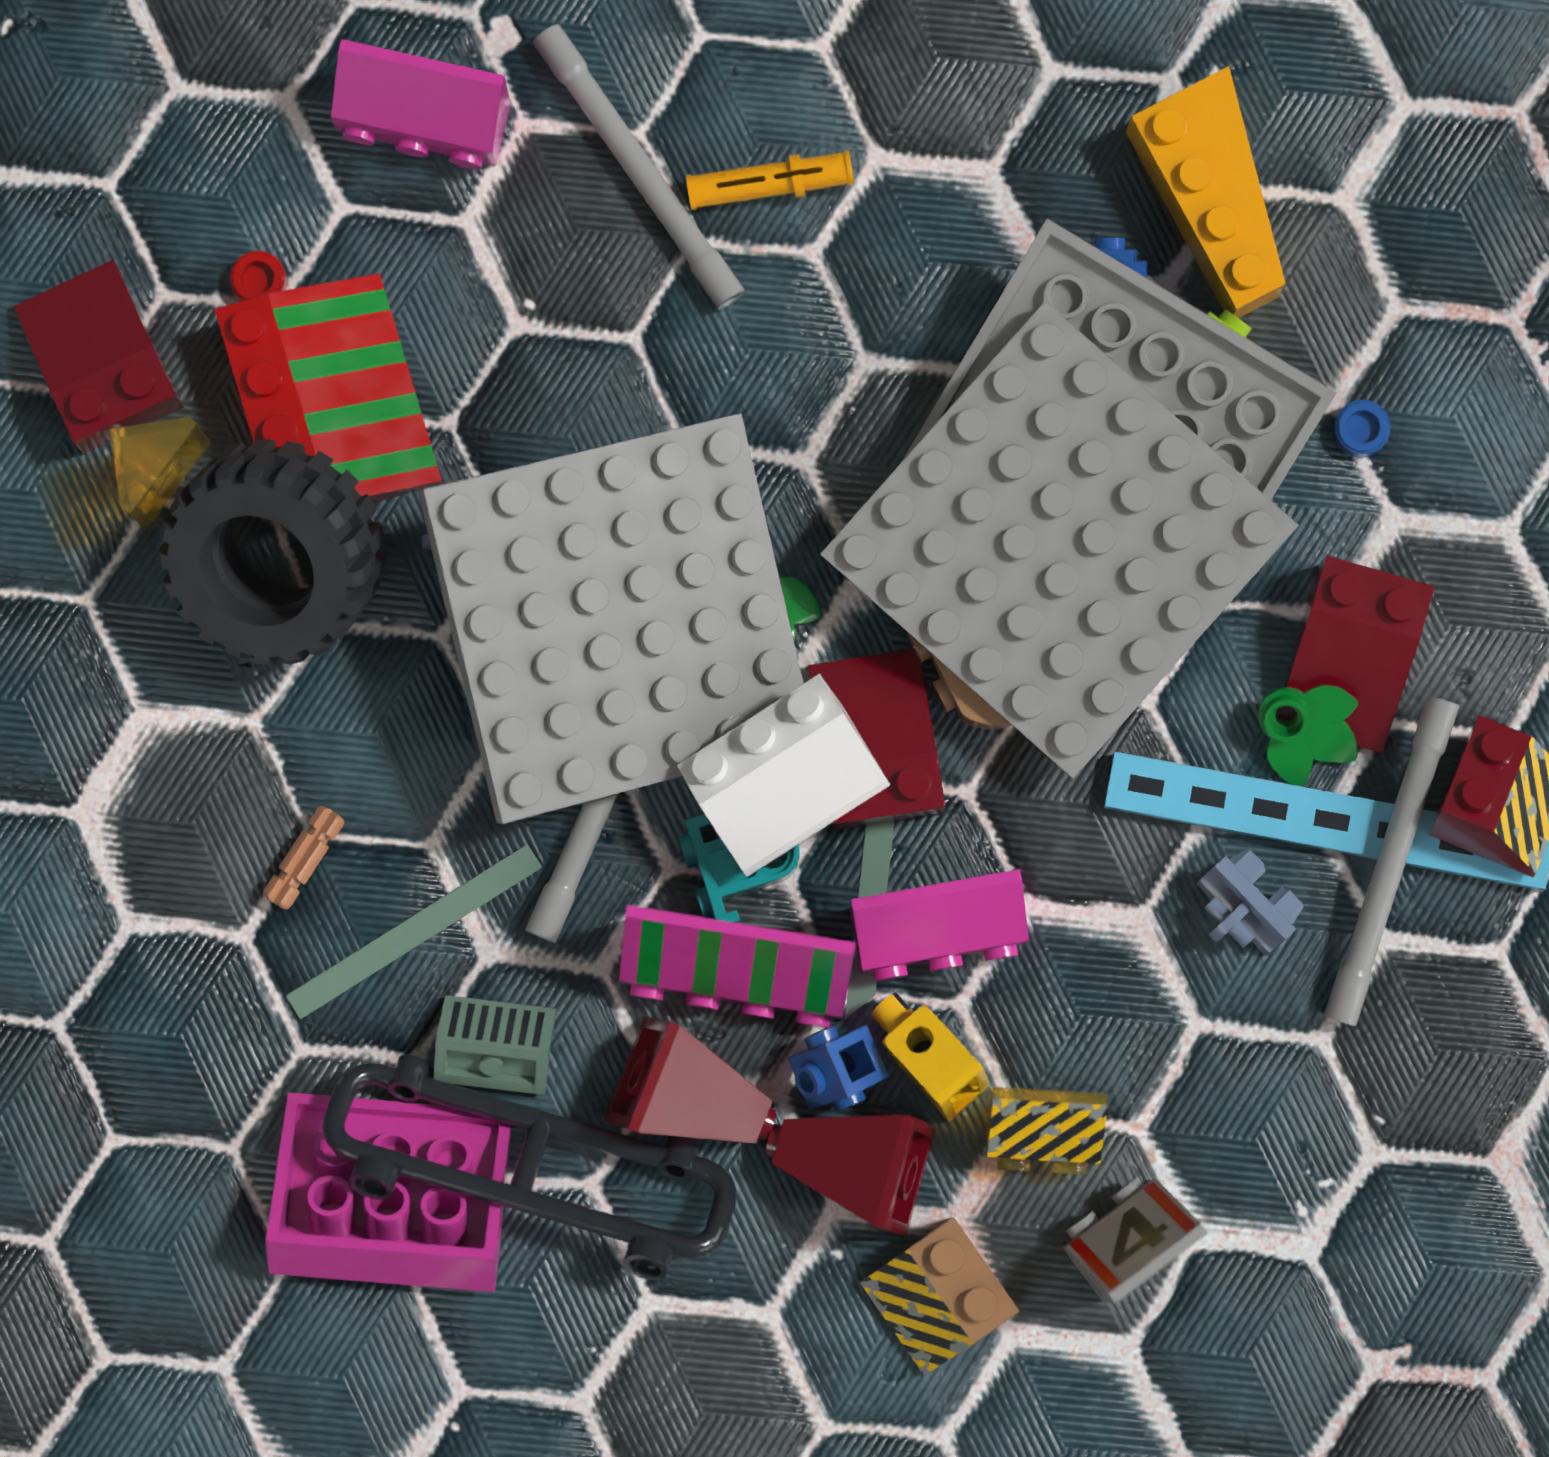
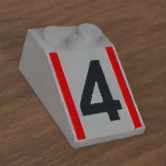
M1136 1177L1111 1196L1117 1206L1101 1218H1098L1091 1211L1066 1230L1072 1240L1062 1246V1248L1102 1302L1117 1303L1208 1234L1203 1225L1157 1179H1151L1146 1184H1143Z

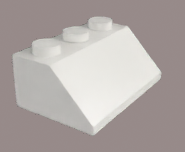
M820 674L677 765L699 806L746 876L751 875L890 786L845 708Z

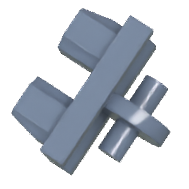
M1245 849L1231 859L1225 856L1196 884L1212 900L1204 908L1219 922L1208 935L1217 943L1225 934L1229 933L1243 948L1252 941L1267 956L1296 930L1292 924L1303 909V903L1290 890L1283 887L1268 900L1253 885L1266 872L1264 863L1250 849Z

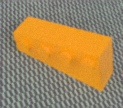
M1228 66L1131 116L1126 134L1223 311L1227 309L1240 318L1277 299L1286 283Z

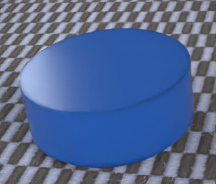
M1356 400L1347 404L1339 412L1333 425L1334 439L1339 448L1346 454L1358 458L1369 457L1380 451L1387 442L1391 431L1390 419L1386 411L1377 403L1369 400Z

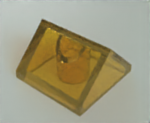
M190 417L109 429L121 508L145 532L211 444L198 423Z

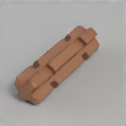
M325 806L317 807L308 821V824L311 825L307 832L302 830L278 867L282 871L278 877L273 875L264 889L263 895L266 899L280 908L288 909L291 907L300 893L297 890L300 883L306 884L329 848L326 843L330 838L334 840L344 825L343 818Z

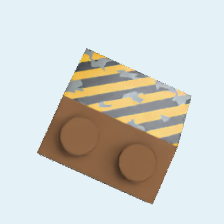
M954 1217L948 1219L859 1282L924 1376L1020 1312Z

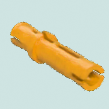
M849 150L800 159V154L798 153L788 155L789 161L740 167L693 176L686 175L691 210L794 193L795 198L806 197L805 191L847 184L854 185Z

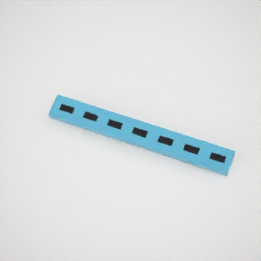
M1114 752L1103 808L1377 859L1395 804ZM1422 811L1405 865L1541 891L1546 889L1549 872V841L1533 878L1430 836L1429 832L1437 812Z

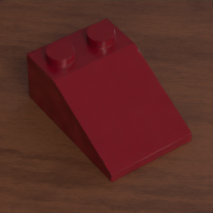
M114 259L14 305L56 406L74 444L84 455L184 408Z
M1326 555L1318 565L1284 687L1295 688L1305 692L1319 685H1332L1347 691L1358 701L1356 709L1344 720L1354 733L1357 748L1382 754L1421 638L1435 586ZM1283 706L1278 709L1276 715L1282 720H1291L1296 716L1297 712L1290 706Z
M914 649L808 665L810 679L818 674L822 676L845 708L890 783V786L833 821V830L943 814L946 806L921 662Z

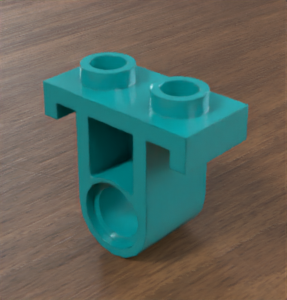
M705 814L685 820L688 834L678 837L688 869L699 865L705 887L696 889L695 892L703 918L741 924L737 910L726 913L722 901L785 881L796 871L800 859L799 844L788 850L787 860L782 866L774 869L762 867L751 875L746 876L721 838L704 843L701 832L710 830V823Z

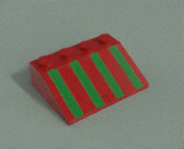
M380 273L267 293L214 309L253 442L255 440L272 439L276 441V448H281L286 441H292L306 446L304 453L315 456L318 451L334 459L331 464L334 469L341 474L348 470L359 481L354 488L360 496L368 494L373 504L443 483ZM280 525L283 530H288L284 526Z

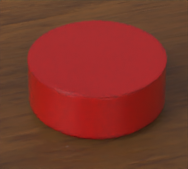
M252 251L242 255L235 262L231 270L230 282L237 298L240 301H244L267 293L286 290L287 275L281 262L274 255L264 251Z

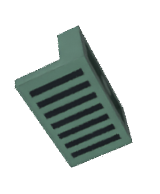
M445 995L436 1036L434 1079L450 1084L545 1095L556 1009Z

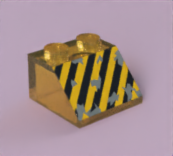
M1004 1087L991 1088L988 1090L984 1158L997 1159L996 1170L1030 1172L1031 1161L1053 1162V1173L1087 1175V1164H1101L1108 1094Z

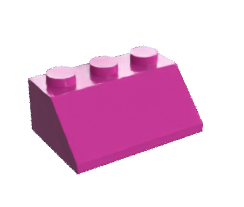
M341 39L331 118L336 131L343 132L342 138L356 144L368 146L374 145L375 139L396 144L395 149L397 151L414 157H427L429 151L450 156L449 161L452 164L468 169H481L482 163L496 166L511 105L505 75Z
M1020 869L851 899L849 907L861 974L873 972L875 981L908 976L907 965L929 962L930 971L963 966L962 956L984 952L985 961L1018 956L1017 946L1024 945L1029 941Z

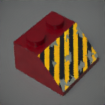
M1479 715L1465 741L1429 835L1534 878L1549 841V754L1532 736Z

